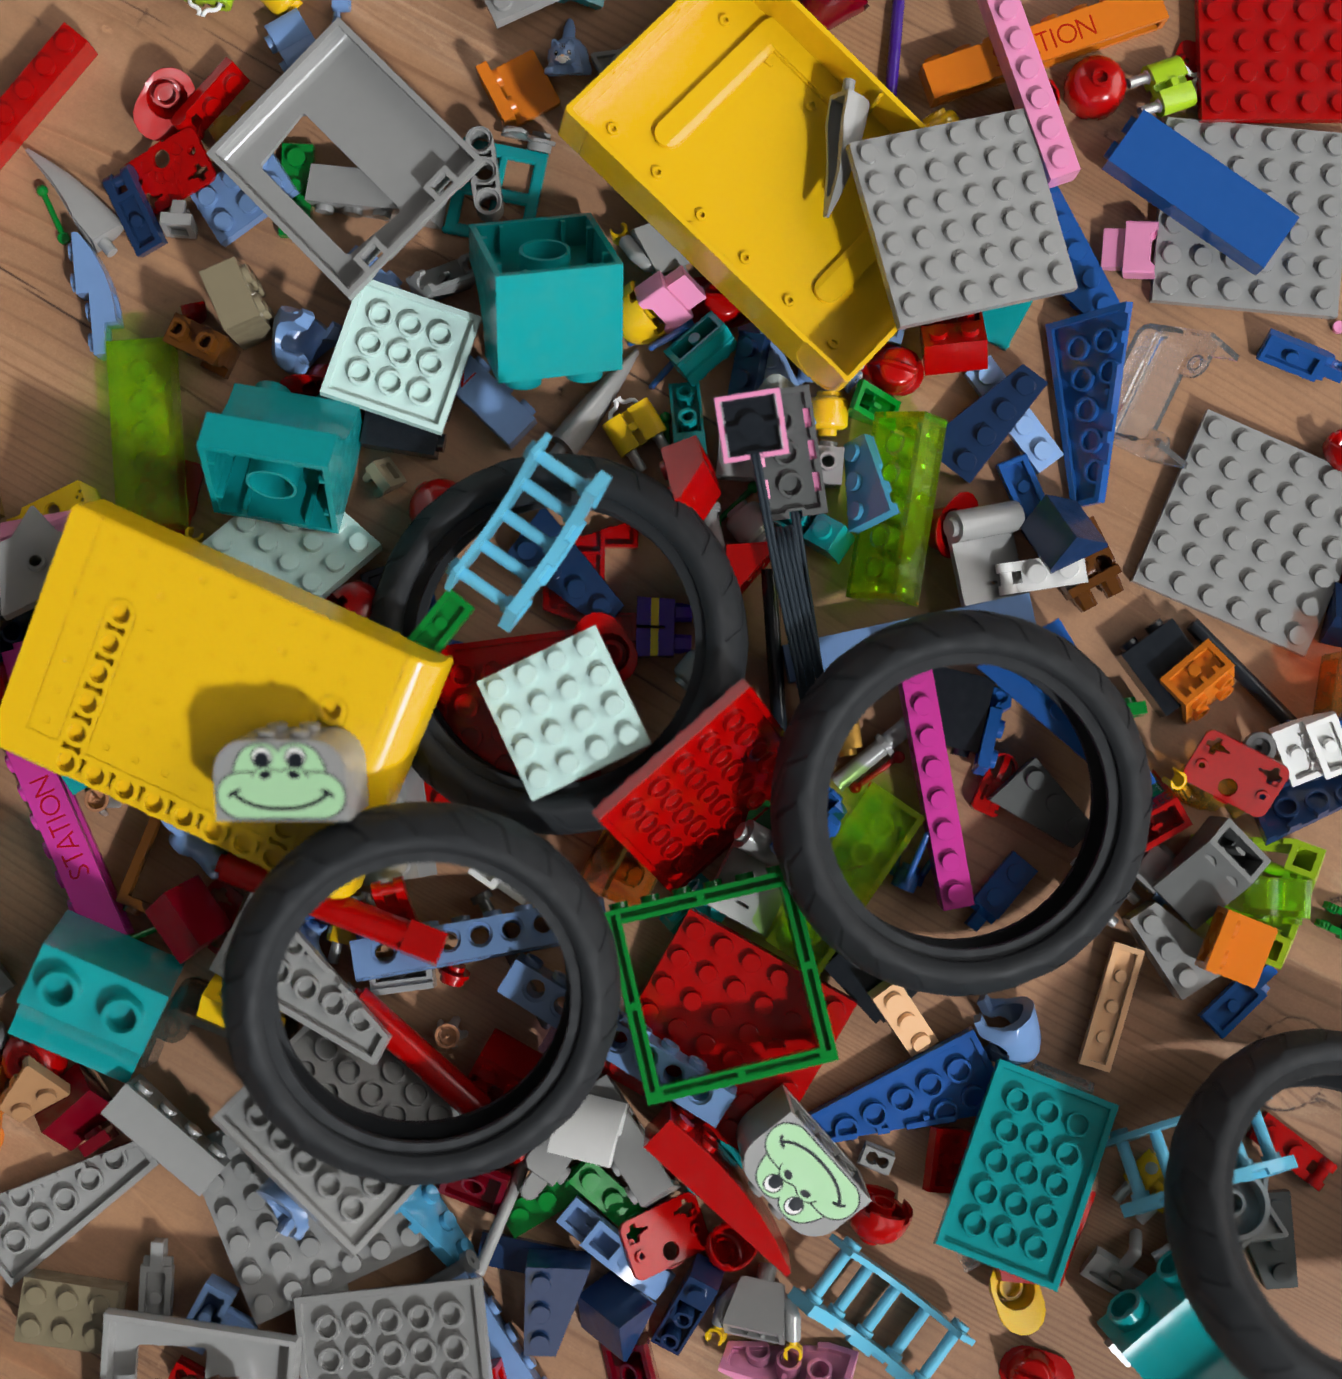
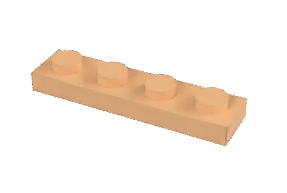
M1112 941L1077 1062L1079 1064L1110 1073L1145 954L1144 950Z

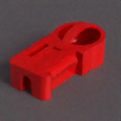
M998 753V757L1002 756L1004 760L996 778L991 774L990 768L981 777L970 803V807L973 810L984 813L989 817L998 816L994 812L995 810L998 811L1000 806L987 800V798L1008 779L1006 778L1004 781H1001L1010 762L1012 763L1011 775L1019 769L1017 761L1010 754Z

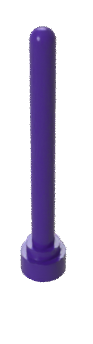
M892 0L885 86L896 97L905 0Z

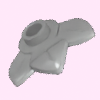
M505 126L501 134L502 137L527 141L526 149L551 154L552 147L556 145L555 141L550 140L551 134L533 131L531 135L522 127Z

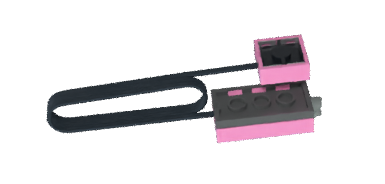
M772 374L763 381L757 391L714 398L723 463L750 460L751 454L769 556L795 672L799 701L801 702L812 684L821 676L824 670L800 515L809 516L828 513L809 384L796 386L783 375ZM790 512L792 525H785L784 528L783 526L774 528L773 521L790 519Z

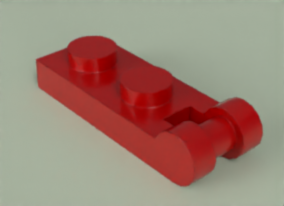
M225 57L171 118L172 125L179 131L184 128L196 130L202 141L206 129L244 89L250 80L232 60ZM196 114L197 117L192 122V117Z
M403 876L394 877L393 881L382 883L381 880L371 882V892L376 907L419 922Z
M1264 1110L1262 1116L1275 1151L1279 1152L1281 1157L1294 1155L1298 1167L1291 1169V1171L1320 1192L1325 1185L1323 1183L1329 1173L1333 1174L1338 1166ZM1252 1127L1246 1136L1259 1146ZM1314 1160L1319 1165L1311 1174L1306 1168Z

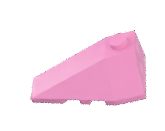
M728 1341L718 1371L733 1379H853L859 1351L830 1342H817V1345H802L803 1355L800 1361L798 1360L799 1352L793 1348L789 1349L788 1360L786 1361L783 1356L785 1345H769L765 1341Z

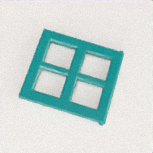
M477 140L473 144V147L475 149L481 150L484 149L489 142ZM495 143L497 158H500L498 166L501 188L508 160L534 165L528 194L502 188L504 203L525 207L523 219L536 218L549 154ZM467 182L451 197L446 223L442 227L444 233L469 238L468 225L459 223L464 195L473 196L471 182ZM490 201L488 211L493 210L496 207V201Z

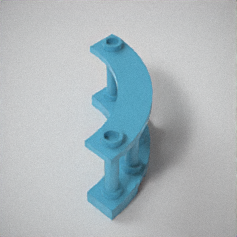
M547 432L538 442L532 440L526 447L522 455L525 461L503 501L461 559L458 557L454 558L445 572L449 575L444 587L447 591L450 592L457 582L462 580L501 607L499 611L503 615L498 626L508 633L533 603L531 599L541 585L545 587L586 526L587 522L584 520L591 507L594 509L597 507L612 479L611 476L601 470L593 480L590 478L585 480L545 452L552 437ZM538 463L578 490L577 494L580 496V499L576 506H568L530 479ZM522 491H525L563 518L562 522L565 523V526L557 538L555 536L550 538L511 511ZM503 521L543 548L542 552L546 555L536 569L533 567L529 569L490 542ZM481 552L522 579L521 583L524 586L515 597L512 595L506 596L469 570Z
M1259 1111L1251 1124L1263 1154L1260 1157L1262 1162L1254 1164L1252 1158L1248 1159L1242 1142L1235 1165L1233 1184L1246 1183L1274 1176L1298 1167L1294 1155L1281 1157L1280 1153L1275 1151L1261 1111ZM1181 1115L1128 1132L1127 1127L1110 1132V1139H1108L1105 1148L1117 1146L1133 1192L1130 1195L1132 1201L1120 1205L1124 1218L1145 1214L1164 1207V1191L1150 1195L1149 1190H1145L1129 1142L1149 1135L1163 1176L1165 1177L1169 1151L1162 1131L1176 1127Z
M832 1233L829 1239L840 1248L838 1254L812 1289L808 1288L804 1292L794 1286L787 1295L807 1316L832 1331L834 1328L839 1330L846 1336L845 1339L866 1356L872 1355L882 1364L886 1362L888 1366L885 1371L895 1379H930L958 1339L972 1347L976 1342L967 1334L970 1328L955 1316L950 1320L926 1299L860 1251L862 1247L849 1236H846L843 1240ZM850 1258L862 1264L835 1303L831 1302L828 1306L823 1304L822 1296ZM874 1272L888 1282L890 1286L863 1323L859 1322L855 1326L844 1318L846 1315L844 1311ZM903 1293L920 1307L892 1346L888 1345L886 1348H883L872 1339L874 1336L872 1331L899 1294ZM931 1315L948 1331L921 1369H916L913 1372L901 1362L903 1359L901 1354Z

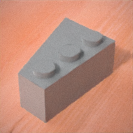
M1147 900L1121 917L1142 950L1145 951L1146 956L1173 997L1184 1000L1220 976L1194 965L1204 940L1158 903Z

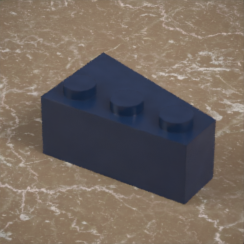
M528 1249L525 1267L523 1356L556 1357L591 1269L592 1255L587 1251Z

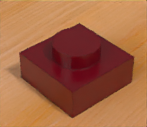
M113 1124L105 1129L98 1125L84 1135L86 1142L81 1144L78 1149L85 1158L114 1139L119 1133Z

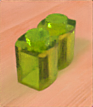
M1259 876L1244 891L1243 915H1249L1250 918L1262 923H1269V917L1283 918L1282 924L1302 925L1303 920L1310 919L1312 880Z

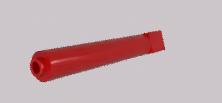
M228 852L227 855L222 853L215 867V872L219 873L218 880L250 893L255 892L269 873L261 866L237 857L231 852ZM350 896L343 899L327 898L309 915L398 950L404 955L435 967L448 939V933L413 919L403 918Z
M367 987L362 991L358 988L354 990V993L392 1035L386 1049L460 1115L474 1111L493 1101ZM526 1153L519 1159L515 1160L514 1162L510 1163L509 1165L513 1166L523 1161V1159L526 1157L528 1153Z

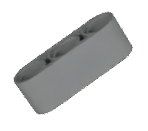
M475 126L467 132L465 142L484 159L486 164L471 178L473 201L478 217L486 223L497 222L504 214V202L496 146L493 135L488 128ZM479 139H485L489 142L481 150L475 149L473 144ZM488 169L493 172L492 176L487 180L477 178L481 170ZM486 200L497 202L493 210L485 211L481 208Z

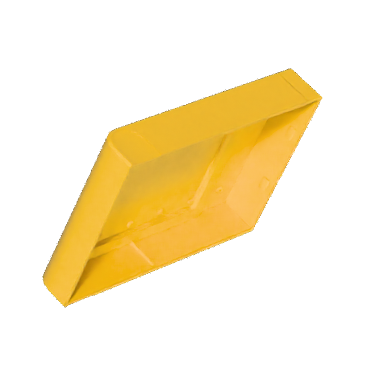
M677 0L566 106L558 135L807 377H810L814 383L825 390L840 391L898 330L896 329L852 171L829 218L823 217L826 178L825 122L830 95L841 92L844 78L856 80L854 91L863 95L870 103L862 140L925 128L926 126L798 0Z
M101 499L77 504L71 508L0 705V748L60 776L74 779L90 789L100 791L121 803L128 804L151 817H156L173 825L179 830L195 835L209 844L223 848L237 857L249 860L270 872L290 851L310 835L338 821H217L213 767L219 752L228 744L255 729L267 727V724L271 722H287V727H299V724L303 722H320V727L342 728L352 733L359 740L366 756L369 806L362 811L382 805L394 804L449 674L453 659L451 656H445L417 644L394 630L134 512L128 511L114 503ZM366 875L338 889L328 898L343 899L353 895L362 886Z

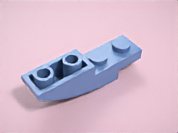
M71 232L72 242L68 243V255L70 261L74 264V273L70 275V283L73 292H76L84 301H89V303L85 304L86 317L91 322L92 333L88 334L89 349L102 361L114 360L112 329L124 328L118 294L112 278L97 252L78 232Z
M578 1195L556 1221L580 1242V1246L627 1283L655 1301L676 1276L670 1269H666L643 1281L634 1278L619 1236V1229Z

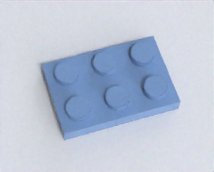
M273 153L263 165V170L293 199L299 194V191ZM223 170L216 175L215 180L211 184L190 195L217 240L224 247H227L268 217Z

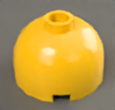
M632 280L623 286V338L632 344L645 345L666 333L664 331L665 325L664 323L660 325L657 314L652 309H642L639 306L634 291L636 281Z

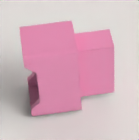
M1126 221V229L1104 228L1101 259L1103 271H1122L1123 279H1155V265L1150 260L1152 241L1157 237L1159 221Z
M682 265L666 276L661 271H658L634 288L639 306L642 309H652L663 320L665 325L664 331L667 334L693 318L691 308L707 298L704 288L688 274Z

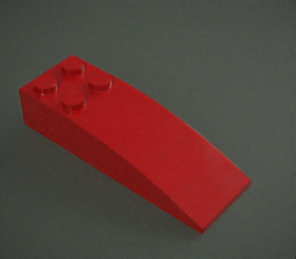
M670 1101L645 1127L644 1148L787 1277L791 1273L789 1248L762 1197L759 1198L753 1193L748 1185L749 1179L740 1166L716 1141V1134L706 1125L702 1127L693 1120L694 1115L691 1112Z

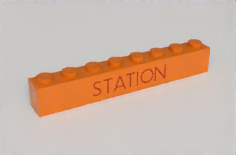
M1099 0V3L1090 6L1086 3L1077 5L1069 11L1070 13L1061 16L1055 13L1044 17L1040 21L1041 23L1030 26L1044 68L1047 69L1162 29L1169 19L1163 0ZM989 36L982 43L972 47L971 44L961 45L954 49L952 54L943 57L941 54H936L928 57L921 65L918 74L930 108L1006 83Z

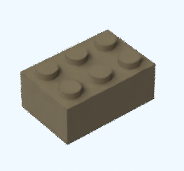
M231 257L199 271L224 331L243 350L272 338L275 314L272 308L268 307L266 301L262 300L263 297H266L263 286L259 279H256L254 273L250 272L246 263L241 265L235 257Z
M38 1268L33 1269L23 1277L14 1341L101 1354L104 1312L109 1307L125 1309L129 1282Z

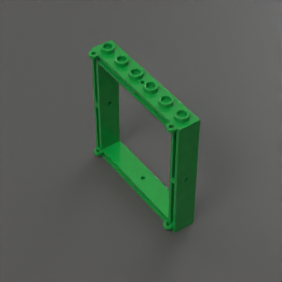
M779 865L765 868L766 874L754 877L753 871L734 875L735 882L727 884L722 883V878L703 882L704 889L691 892L690 886L671 890L673 896L660 899L659 893L640 897L641 904L628 906L627 900L609 904L610 911L604 912L615 939L620 968L621 992L648 1106L839 1060L806 919L793 900ZM779 888L817 1047L659 1084L622 924Z

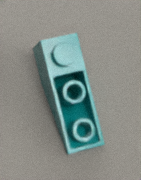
M699 381L693 386L688 382L668 384L673 443L697 435L707 454Z
M790 512V519L773 521V524L778 527L783 526V528L785 525H792ZM824 513L809 516L800 515L804 544L840 564L856 537L849 532L844 524Z

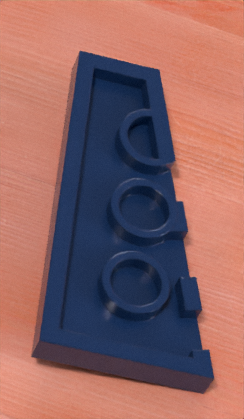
M1022 364L920 446L970 484L1048 385V382Z
M540 509L530 522L531 525L550 538L552 536L557 538L562 531L561 526L547 509ZM523 534L519 536L507 552V554L529 569L531 567L536 569L546 555L542 552L543 548ZM575 544L546 584V587L584 616L593 612H604L616 619L625 607Z
M1342 774L1328 780L1324 776H1320L1295 787H1292L1289 780H1287L1267 813L1262 817H1254L1265 846L1341 810ZM1261 794L1259 797L1260 799H1264L1266 796L1264 794Z

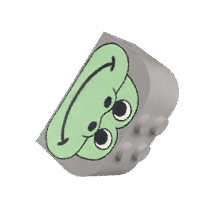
M271 722L267 724V727L255 729L225 746L219 752L214 762L213 779L217 821H350L369 806L364 749L352 733L342 728L320 727V722H303L299 724V727H287V722Z
M783 1084L747 1111L740 1119L736 1129V1140L744 1171L749 1179V1187L757 1197L764 1196L769 1202V1209L778 1220L784 1218L797 1232L806 1236L829 1234L872 1201L861 1171Z

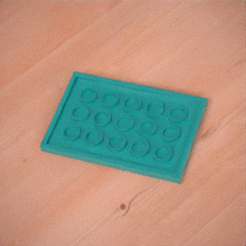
M997 1059L933 1243L1057 1292L1119 1105L1005 1060Z

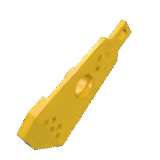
M76 480L22 507L20 515L6 521L23 519L30 506H34L42 515L49 514L50 507L53 505L59 507V512L71 510L74 505L101 500L98 489L80 480Z

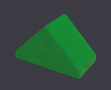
M859 379L849 405L848 417L886 431H892L902 402L868 381Z

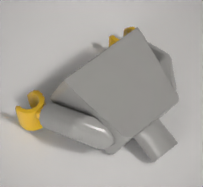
M624 222L620 223L623 230L621 234H615L612 229L609 230L613 243L620 246L626 256L643 271L652 274L658 271L671 273L681 265L687 271L686 265L690 264V262L650 223L632 229L630 231L631 235L629 234L627 224Z
M759 1263L756 1278L741 1276L738 1283L731 1284L717 1298L711 1321L714 1326L705 1334L707 1342L711 1339L712 1332H716L720 1336L718 1346L726 1340L727 1333L784 1345L786 1340L788 1343L784 1348V1359L788 1360V1350L792 1348L799 1352L798 1360L802 1359L803 1347L799 1343L801 1340V1316L797 1306L787 1297L788 1293H786L785 1285L774 1282L777 1268L773 1264Z

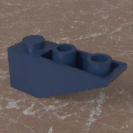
M697 1253L659 1322L651 1342L679 1356L717 1295L725 1271L712 1265L708 1257Z

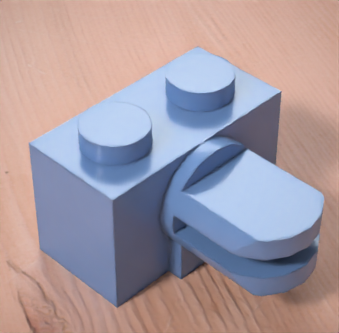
M212 1273L186 1319L258 1330V1325H256L254 1318L231 1306L240 1287ZM188 1347L201 1355L206 1351L205 1348Z

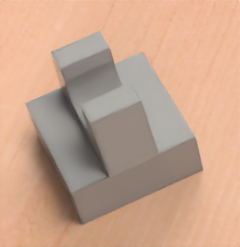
M173 199L170 212L160 213L159 224L165 236L197 239L198 226L193 215L190 214V210L186 209V201Z

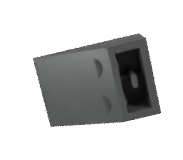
M1209 816L1151 887L1196 930L1214 916L1218 905L1225 907L1249 888L1270 864L1271 860L1229 817Z

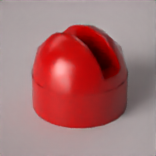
M205 301L180 306L183 316L200 324L205 322L207 317Z

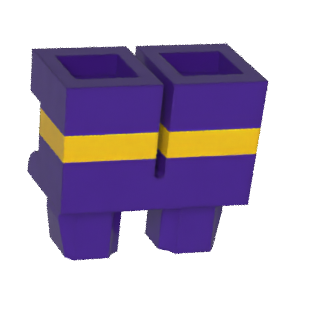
M637 596V627H665L664 629L636 628V651L638 658H674V654L689 652L691 650L692 635L674 634L675 623H692L691 606L675 603V599Z

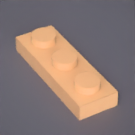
M883 981L868 992V995L911 1057L926 1051L939 1042L903 987Z

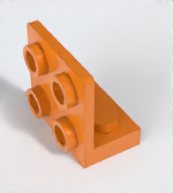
M529 50L492 70L487 61L475 66L478 79L504 127H519L561 104L534 50Z
M1206 639L1159 680L1160 684L1182 705V720L1188 724L1193 719L1195 721L1202 719L1209 712V706L1217 699L1223 701L1234 690L1232 686L1234 685L1235 665L1209 639Z
M1218 905L1194 965L1216 975L1219 974L1255 988L1273 946L1278 929Z

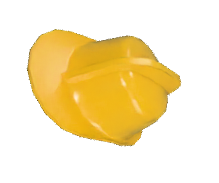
M993 1268L988 1283L989 1293L995 1303L1002 1324L1010 1332L1020 1336L1031 1335L1039 1330L1046 1314L1045 1301L1040 1286L1037 1284L999 1281L996 1279L995 1269Z

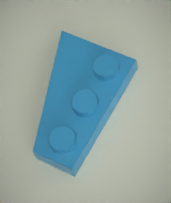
M862 434L844 444L848 530L857 534L900 513L897 504L892 503L889 495L892 491L890 482L883 478L881 472L883 462L874 436Z
M433 1184L419 1185L395 1212V1214L401 1212L410 1221L408 1228L415 1235L420 1232L429 1241L430 1250L447 1267L460 1260V1254L467 1249L472 1250L478 1256L472 1242L467 1239L458 1225L454 1214L450 1212L441 1198L438 1189Z

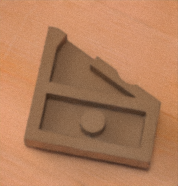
M27 1056L22 1061V1069L19 1074L13 1075L9 1081V1087L4 1089L0 1095V1110L21 1123L70 1095V1084L30 1056Z

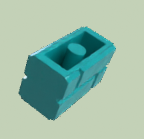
M709 311L699 322L694 324L663 352L679 374L693 386L699 380L705 378L707 373L722 360L730 356L736 349L737 341L725 323L712 311Z

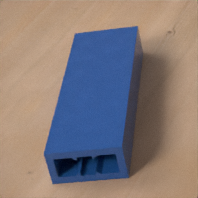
M1143 110L1138 118L1133 115L1130 117L1121 130L1125 137L1120 144L1114 140L1103 156L1108 160L1102 168L1103 171L1255 276L1264 269L1300 218L1146 110Z

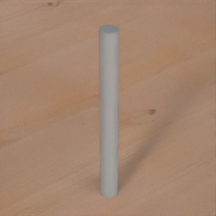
M524 1159L515 1168L478 1256L480 1268L474 1273L481 1276L485 1275L520 1192L519 1188H521L528 1173L524 1166Z

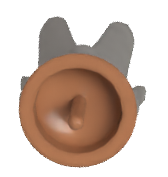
M89 789L84 796V804L87 809L92 812H98L105 817L108 816L106 808H120L122 806L121 802L97 790Z
M454 1016L448 1024H445L442 1019L438 1020L435 1041L441 1048L456 1049L459 1040L468 1036L467 1030H460L458 1028L461 1020L459 1016Z

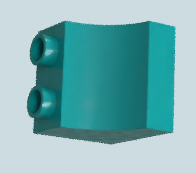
M591 213L468 224L469 257L480 301L485 356L498 384L504 383L507 387L515 390H530L540 386L544 378L566 376L567 379L573 382L591 383L601 379L603 372L622 370L623 262Z
M259 381L255 386L234 383L229 400L221 414L206 412L197 442V449L213 511L220 514L339 534L362 448L360 444L362 433L360 408L321 396L320 393L317 397L291 393L287 387L274 381Z
M67 909L38 954L17 999V1002L20 1004L8 1034L123 1083H127L152 1035L185 962L180 964L174 955Z
M1171 1250L1167 1251L1159 1259L1156 1271L1137 1288L1127 1289L1118 1293L1110 1301L1107 1313L1096 1322L1142 1379H1247L1227 1359L1200 1324L1179 1282Z

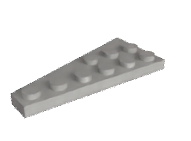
M250 893V895H249L248 899L246 900V902H245L243 908L245 907L246 903L248 902V900L250 899V897L252 896L253 893ZM242 910L209 970L223 977L229 943ZM298 930L287 949L278 976V1003L280 1011L373 1066L376 1065L392 1035L302 932Z
M131 1141L0 1193V1275L10 1287L14 1286L160 1163L138 1144Z

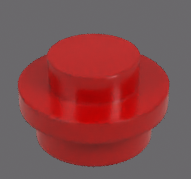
M465 964L439 968V973L441 974L439 979L446 985L462 987L464 982L469 980L470 972L466 969Z

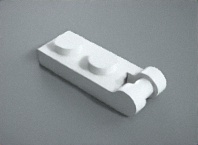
M1040 558L995 565L996 574H999L1001 586L998 587L999 596L1088 583L1085 558L1051 574ZM1021 571L1023 583L1013 584L1012 572Z

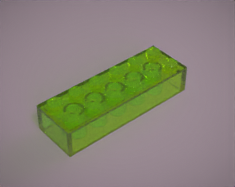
M163 337L106 341L115 504L171 530L186 529L189 527L178 349L162 341Z
M926 411L875 412L871 436H874L883 462L881 470L883 478L890 482L892 491L889 493L891 501L897 504L900 513L859 534L856 533L846 597L869 604L918 607L948 420Z
M874 782L867 784L842 821L838 834L830 839L837 864L845 881L865 907L926 818ZM783 909L764 939L796 961ZM806 920L820 975L835 953V950L815 932Z

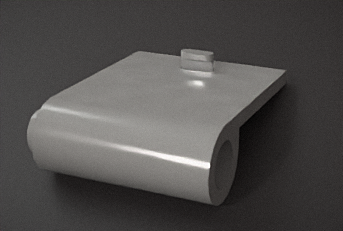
M1016 500L951 511L947 514L943 523V530L947 536L961 607L1025 594L999 596L998 587L1001 586L999 574H996L995 571L996 564L1019 561L1013 532L1021 530L1020 527L1025 522V514L1022 506ZM1021 571L1012 572L1013 584L1023 583Z
M752 819L740 823L734 832V841L714 880L722 878V883L727 884L735 882L734 875L753 871L754 877L766 874L765 868L779 865L776 855L769 848V845L773 842L772 831ZM779 888L707 905L760 935L766 936L782 904V898Z

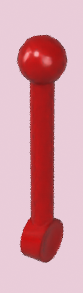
M902 751L894 752L890 760L860 781L851 783L849 785L850 792L854 794L859 793L862 786L890 766L903 762L905 759L904 753Z

